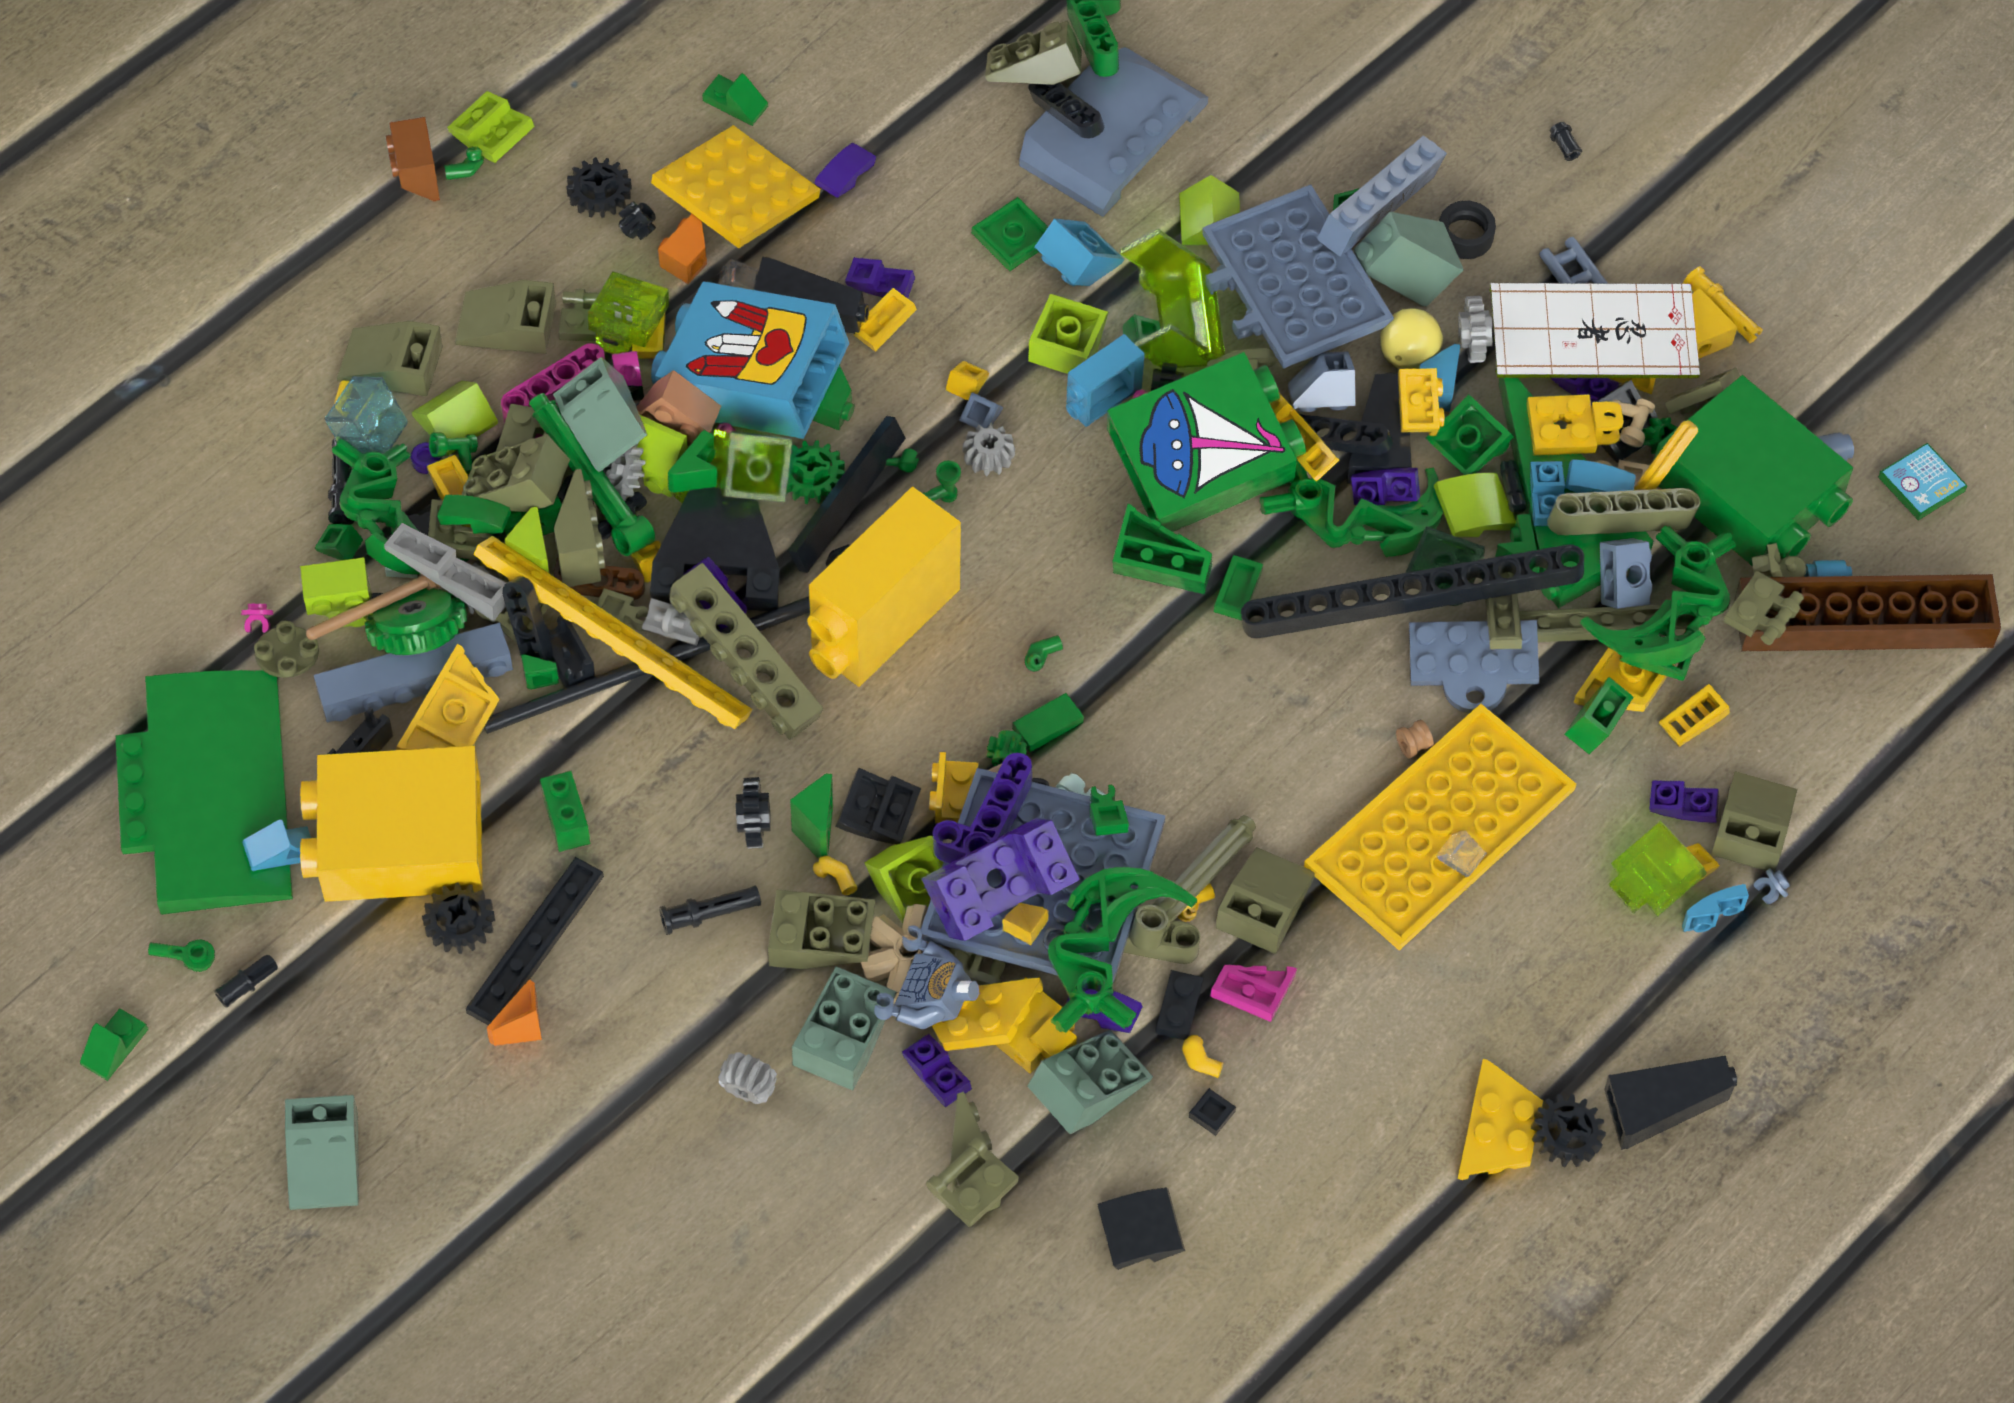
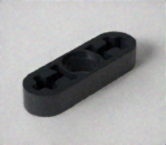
M516 577L504 585L502 594L520 655H528L550 661L553 656V649L535 588L527 578ZM523 615L532 621V630L524 625Z

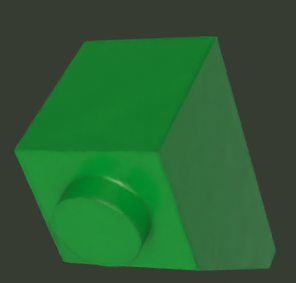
M840 364L812 420L836 430H840L845 420L849 421L855 409V404L852 403V390Z
M1608 677L1576 715L1564 735L1586 753L1590 754L1609 737L1634 696Z

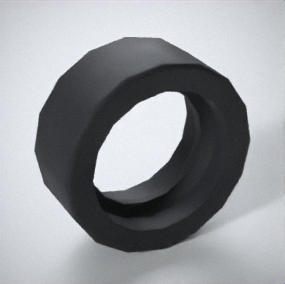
M1468 200L1452 203L1442 211L1439 221L1444 223L1460 259L1480 257L1491 248L1496 223L1495 217L1487 207L1481 203ZM1459 220H1469L1481 226L1484 234L1476 239H1462L1451 233L1449 225Z

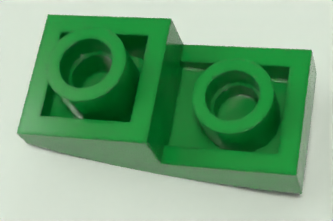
M445 495L437 517L440 525L470 524L473 534H494L504 532L511 509L501 503L479 497Z

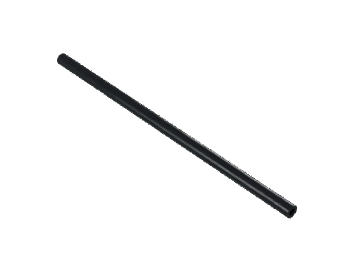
M809 596L749 619L759 631L805 615L810 613ZM729 627L718 630L724 634L731 632ZM700 637L697 646L685 642L665 651L678 660L683 661L709 651L711 645L704 637ZM629 663L493 714L484 729L489 734L648 673L642 671L636 663Z

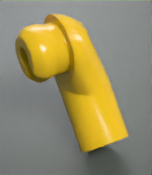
M830 856L819 857V861L813 864V871L818 877L825 878L828 874L835 877L843 895H850L857 890V885L846 864Z

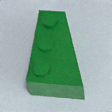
M1127 504L1112 561L1113 573L1205 594L1212 569V553L1179 533L1178 535L1162 526V523L1154 518L1150 519L1137 511L1132 505Z

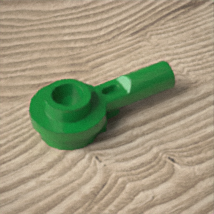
M202 939L193 940L185 947L150 942L148 947V955L181 960L185 967L196 972L207 970L215 960L213 946L208 941Z

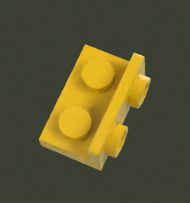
M1437 368L1399 369L1401 432H1429V436H1436L1440 427L1444 426V409L1439 408L1438 397H1442L1443 383L1442 378H1437Z
M940 752L939 763L932 764V782H937V791H930L929 810L935 811V823L946 820L958 823L976 769L978 768L977 762L946 761V752Z

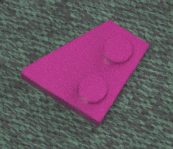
M1224 965L1212 987L1210 996L1271 1022L1295 978L1297 968L1286 966V971H1267L1266 966L1243 967L1241 965Z

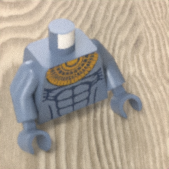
M913 925L909 926L908 933L917 939L908 940L902 936L904 948L908 951L920 949L923 953L915 954L895 1004L890 994L880 993L877 995V1003L879 1005H875L874 1013L880 1020H886L891 1016H895L896 1021L919 1029H926L938 1022L954 1020L958 1017L964 1001H975L978 998L979 986L976 981H971L964 971L962 962L954 955L931 940L927 943L922 939L920 928Z

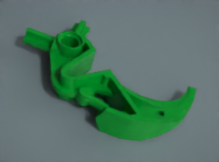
M342 438L339 439L337 445L332 448V452L353 468L340 496L339 505L348 519L357 521L359 527L368 529L372 534L365 540L367 554L384 567L401 574H421L385 550L384 544L388 540L384 537V532L375 523H385L386 526L391 527L392 535L402 523L419 531L405 512L401 510L400 500H386L392 498L398 479L396 467L411 456L406 451L407 446L402 443L401 445H395L384 454L379 452L363 454ZM458 558V559H460V560H462V561L464 560L465 562H467V561L470 560V559Z
M1298 460L1295 480L1291 481L1288 493L1260 497L1259 500L1262 514L1291 511L1297 518L1302 519L1331 548H1339L1350 541L1355 545H1360L1364 541H1383L1380 542V547L1385 557L1405 555L1422 547L1437 529L1444 513L1434 489V484L1439 481L1434 467L1425 469L1428 488L1418 501L1398 506L1375 505L1361 498L1342 526L1333 524L1335 485L1319 479L1317 482L1313 478L1310 479L1305 468ZM1366 524L1378 531H1366L1363 525Z
M1664 526L1661 528V532L1656 535V539L1674 555L1671 584L1687 592L1673 590L1671 600H1665L1650 620L1628 630L1604 628L1588 616L1581 619L1580 624L1601 643L1630 660L1654 666H1667L1686 660L1698 652L1706 640L1703 633L1699 630L1700 627L1709 624L1713 616L1725 612L1729 607L1730 594L1716 559L1736 546V543L1732 540V534L1723 532L1706 544L1698 541L1687 543L1670 526ZM1683 614L1692 615L1694 620L1687 626L1686 632L1683 635H1675L1676 619Z
M1108 868L1087 877L1071 893L1067 903L1069 908L1077 911L1074 919L1066 924L1064 934L1054 938L1048 947L1049 960L1070 998L1051 1019V1023L1056 1026V1029L1059 1032L1063 1031L1066 1033L1085 1013L1089 1015L1100 1012L1123 1029L1128 1028L1137 1014L1113 996L1112 965L1077 953L1109 951V942H1115L1119 930L1129 913L1147 900L1158 897H1171L1192 908L1197 903V898L1174 882L1156 875L1152 871L1140 868ZM1136 885L1138 888L1132 889L1130 886ZM1109 898L1115 899L1113 902L1108 901ZM1099 903L1101 922L1095 929L1087 933L1081 926L1089 914L1088 909L1091 904ZM1092 989L1098 991V993L1091 995L1085 993V991Z

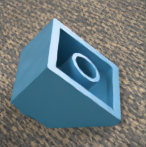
M1054 218L1035 245V248L1042 254V260L1049 266L1057 268L1062 273L1061 278L1074 287L1076 285L1091 286L1121 265L1125 260L1084 221Z

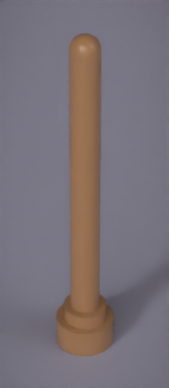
M421 574L418 578L308 628L306 636L310 640H315L424 588L429 590L432 588L439 589L441 586Z

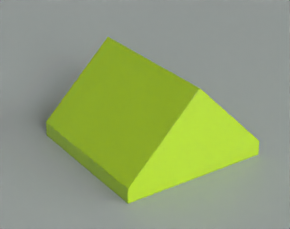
M1212 175L1180 192L1182 245H1208L1203 236V227L1240 213L1239 192Z
M463 380L411 412L414 419L429 435L433 432H442L447 438H465L467 434H475L478 437L498 424V419L478 384ZM457 450L447 451L446 454L449 456Z
M531 507L507 535L505 544L549 573L538 507Z

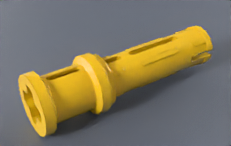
M1701 266L1691 271L1682 284H1691L1692 292L1700 288L1737 326L1736 331L1749 344L1754 342L1758 338L1755 334L1761 335L1763 329L1724 294L1721 284H1715L1704 274L1705 270Z

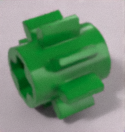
M1671 417L1661 418V420L1659 418L1649 419L1650 426L1642 429L1645 434L1643 445L1652 448L1651 454L1655 455L1658 443L1678 428L1671 424Z
M1000 731L997 738L990 736L986 757L992 758L991 763L993 766L1002 764L1004 759L1012 753H1023L1026 755L1027 743L1021 742L1022 737L1014 731Z

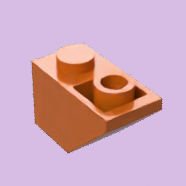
M693 214L688 218L682 219L677 230L669 238H664L658 247L660 267L687 284L707 265L702 221Z

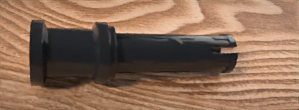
M345 436L336 437L332 440V448L337 445V441L341 438L345 441L347 440L351 445L352 441ZM334 453L332 459L333 484L328 490V498L331 501L328 520L332 524L351 525L355 521L348 519L344 515L339 502L342 491L352 472V467Z
M754 885L750 888L698 902L690 898L686 900V903L669 908H666L665 905L660 906L659 912L666 935H670L673 930L690 925L693 928L699 927L702 921L754 906H761V899L758 888Z

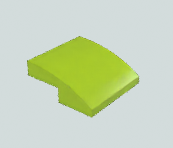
M486 91L447 128L455 138L468 148L479 147L484 158L496 163L535 126L531 117L511 109L507 99Z
M1497 473L1467 474L1441 480L1434 484V489L1453 537H1479L1484 530H1510L1515 526V518L1509 509L1508 500Z

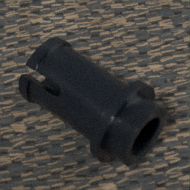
M1559 122L1551 127L1550 138L1553 142L1557 143L1565 160L1572 161L1581 155L1582 149L1571 133L1572 127L1568 124L1566 125L1565 122Z

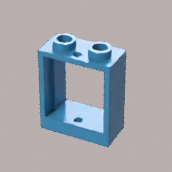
M1125 334L1068 372L1066 409L1073 419H1078L1085 427L1106 414L1108 409L1119 405L1136 391L1142 389L1145 353Z

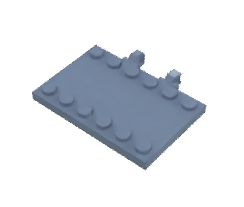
M1312 185L1203 227V236L1221 264L1216 268L1215 272L1206 275L1207 289L1211 295L1214 291H1225L1228 287L1231 291L1236 289L1248 310L1244 319L1239 321L1233 320L1232 330L1239 340L1249 337L1253 333L1255 336L1263 334L1283 369L1383 329L1394 319L1352 249H1349L1340 257L1317 240L1329 216V212Z

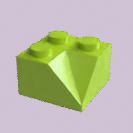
M1050 293L1029 339L1028 362L1068 374L1069 371L1098 352L1108 311Z
M364 558L300 566L303 598L307 615H325L330 619L372 599ZM368 615L343 627H362L365 625V621H368Z

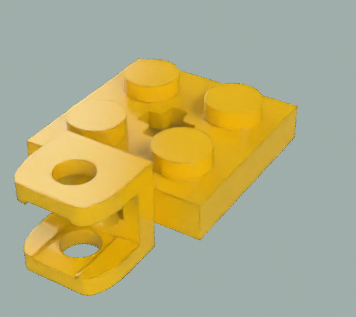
M1590 395L1528 397L1527 399L1534 456L1596 453L1597 445L1614 444L1620 439L1619 429L1622 428L1624 421L1621 405L1616 402H1593L1591 407ZM1610 412L1613 413L1615 417L1604 416V414ZM1564 421L1568 424L1566 429H1560V426L1554 423ZM1603 431H1612L1609 434L1603 433Z

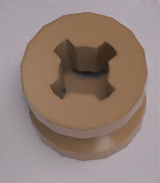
M1423 720L1415 721L1409 728L1401 727L1396 730L1399 747L1409 759L1415 757L1418 751L1423 750L1427 752L1434 746L1432 734Z

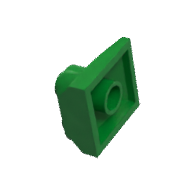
M1469 394L1444 419V426L1440 427L1436 436L1428 435L1426 440L1463 475L1477 473L1493 457L1504 454L1514 437Z

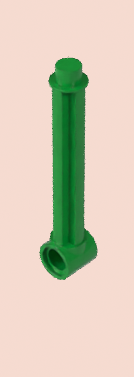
M545 393L534 397L529 402V405L534 410L532 417L536 418L545 433L550 436L570 459L568 465L574 472L577 469H581L583 480H590L593 501L613 528L611 537L616 549L623 556L628 557L655 541V532L651 523L643 515H634L603 470L598 472L594 468L561 415L556 401H550Z

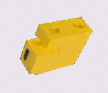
M1043 991L1041 994L1035 993L1028 1004L1030 1011L1026 1018L1018 1025V1031L1011 1042L996 1045L1030 1074L1040 1065L1041 1060L1073 1047L1077 1043V1036L1073 1033L1075 1024L1065 1033L1063 1031L1059 1032L1056 1026L1051 1023V1019L1062 1009V1006Z

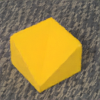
M1019 903L1003 918V931L1032 945L1048 922V910L1039 906Z

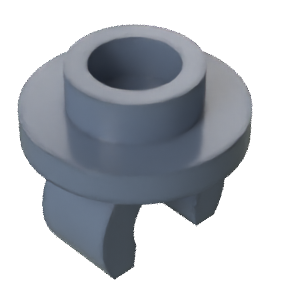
M1771 868L1766 870L1769 878L1762 877L1754 883V887L1758 891L1765 886H1770V893L1762 898L1767 904L1774 903L1778 899L1779 893L1784 898L1787 897L1789 893L1786 889L1791 886L1780 870L1774 873Z

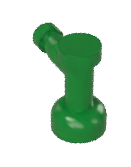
M442 432L431 433L429 438L431 455L433 457H443L447 451L458 450L461 465L466 474H470L472 469L471 453H475L478 448L476 435L467 434L465 438H447Z
M950 460L941 462L936 468V478L941 485L922 494L932 501L938 499L947 503L955 501L958 496L955 484L961 477L960 466Z

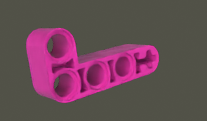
M594 343L583 345L505 393L501 399L504 423L510 404L531 407L529 402L541 393H545L550 401L555 400L553 394L600 357L605 360L603 348ZM536 434V437H535V438L541 437V436H543V435H542V434Z

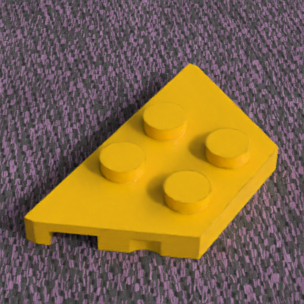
M459 644L456 645L399 741L396 750L474 746L500 699L493 689L484 682L483 675L477 667L474 668L464 654L465 650Z
M1608 647L1575 695L1573 703L1585 706L1604 681L1610 677L1634 696L1626 710L1644 712L1667 676L1620 661L1621 655Z
M1039 977L979 985L978 998L975 1001H964L958 1017L954 1020L938 1022L932 1025V1028L945 1051L1010 1043L1018 1031V1025L1026 1018L1030 1011L1028 1004L1035 993L1041 994L1043 990L1042 981Z
M1487 1059L1482 1060L1457 1178L1460 1180L1468 1179L1469 1175L1488 1172L1489 1175L1502 1172L1506 1168L1518 1169L1528 1167L1532 1159L1535 1144L1532 1138L1537 1131L1531 1129V1124L1536 1119L1534 1114L1538 1108H1542L1543 1100Z

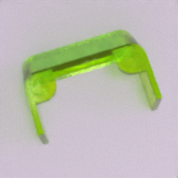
M1156 229L1121 248L1120 254L1139 267V283L1142 288L1155 295L1157 300L1160 330L1134 343L1145 353L1144 357L1162 368L1163 362L1177 364V368L1207 366L1208 361L1216 360L1224 355L1225 350L1217 292L1214 291L1211 295L1206 287V275L1213 273L1208 263L1160 229Z

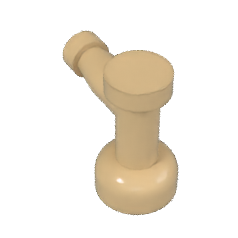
M1614 399L1613 402L1621 405L1622 414L1633 418L1631 425L1622 429L1620 440L1630 446L1641 447L1645 440V434L1642 429L1648 414L1653 413L1655 405L1646 399H1638L1636 405L1621 403V401Z

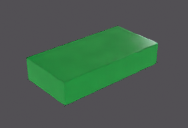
M1233 555L1213 612L1242 621L1241 609L1246 602L1252 600L1263 571V564Z
M1065 693L1014 721L1012 729L1022 737V742L1027 743L1026 748L1031 752L1082 724L1084 716L1068 694Z

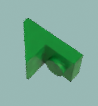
M743 73L734 82L718 74L702 94L705 103L751 126L754 125L768 107L766 99Z
M703 430L668 471L669 491L676 493L711 488L717 485V468L710 464L716 453L713 434Z
M1530 514L1517 515L1515 527L1510 529L1511 542L1498 544L1495 557L1537 550ZM1535 567L1532 571L1539 573L1540 567Z
M119 1008L105 1027L98 1023L93 1025L80 1060V1065L108 1081L148 1031L147 1024Z

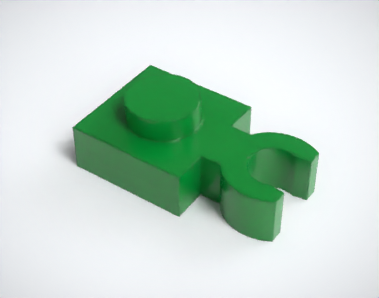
M1112 784L1108 785V794L1106 795L1099 794L1096 786L1091 787L1090 816L1096 836L1128 833L1129 822L1123 800L1115 801L1116 790Z

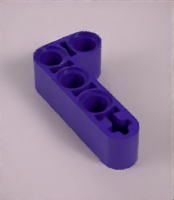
M1012 753L1004 759L971 827L950 820L942 821L934 827L933 849L935 856L939 860L951 863L1010 831L1032 785V762L1027 755ZM1001 798H1009L1010 800L1003 802V801H1000L999 799H1001ZM995 824L997 827L988 828L986 825ZM946 839H950V840H953L954 842H952V843H943L942 841H943V840H946Z

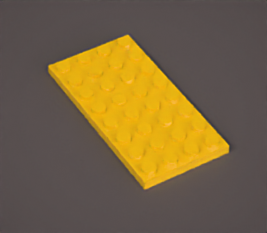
M1479 704L1304 861V867L1313 871L1315 878L1400 951L1575 790L1576 783L1484 705Z

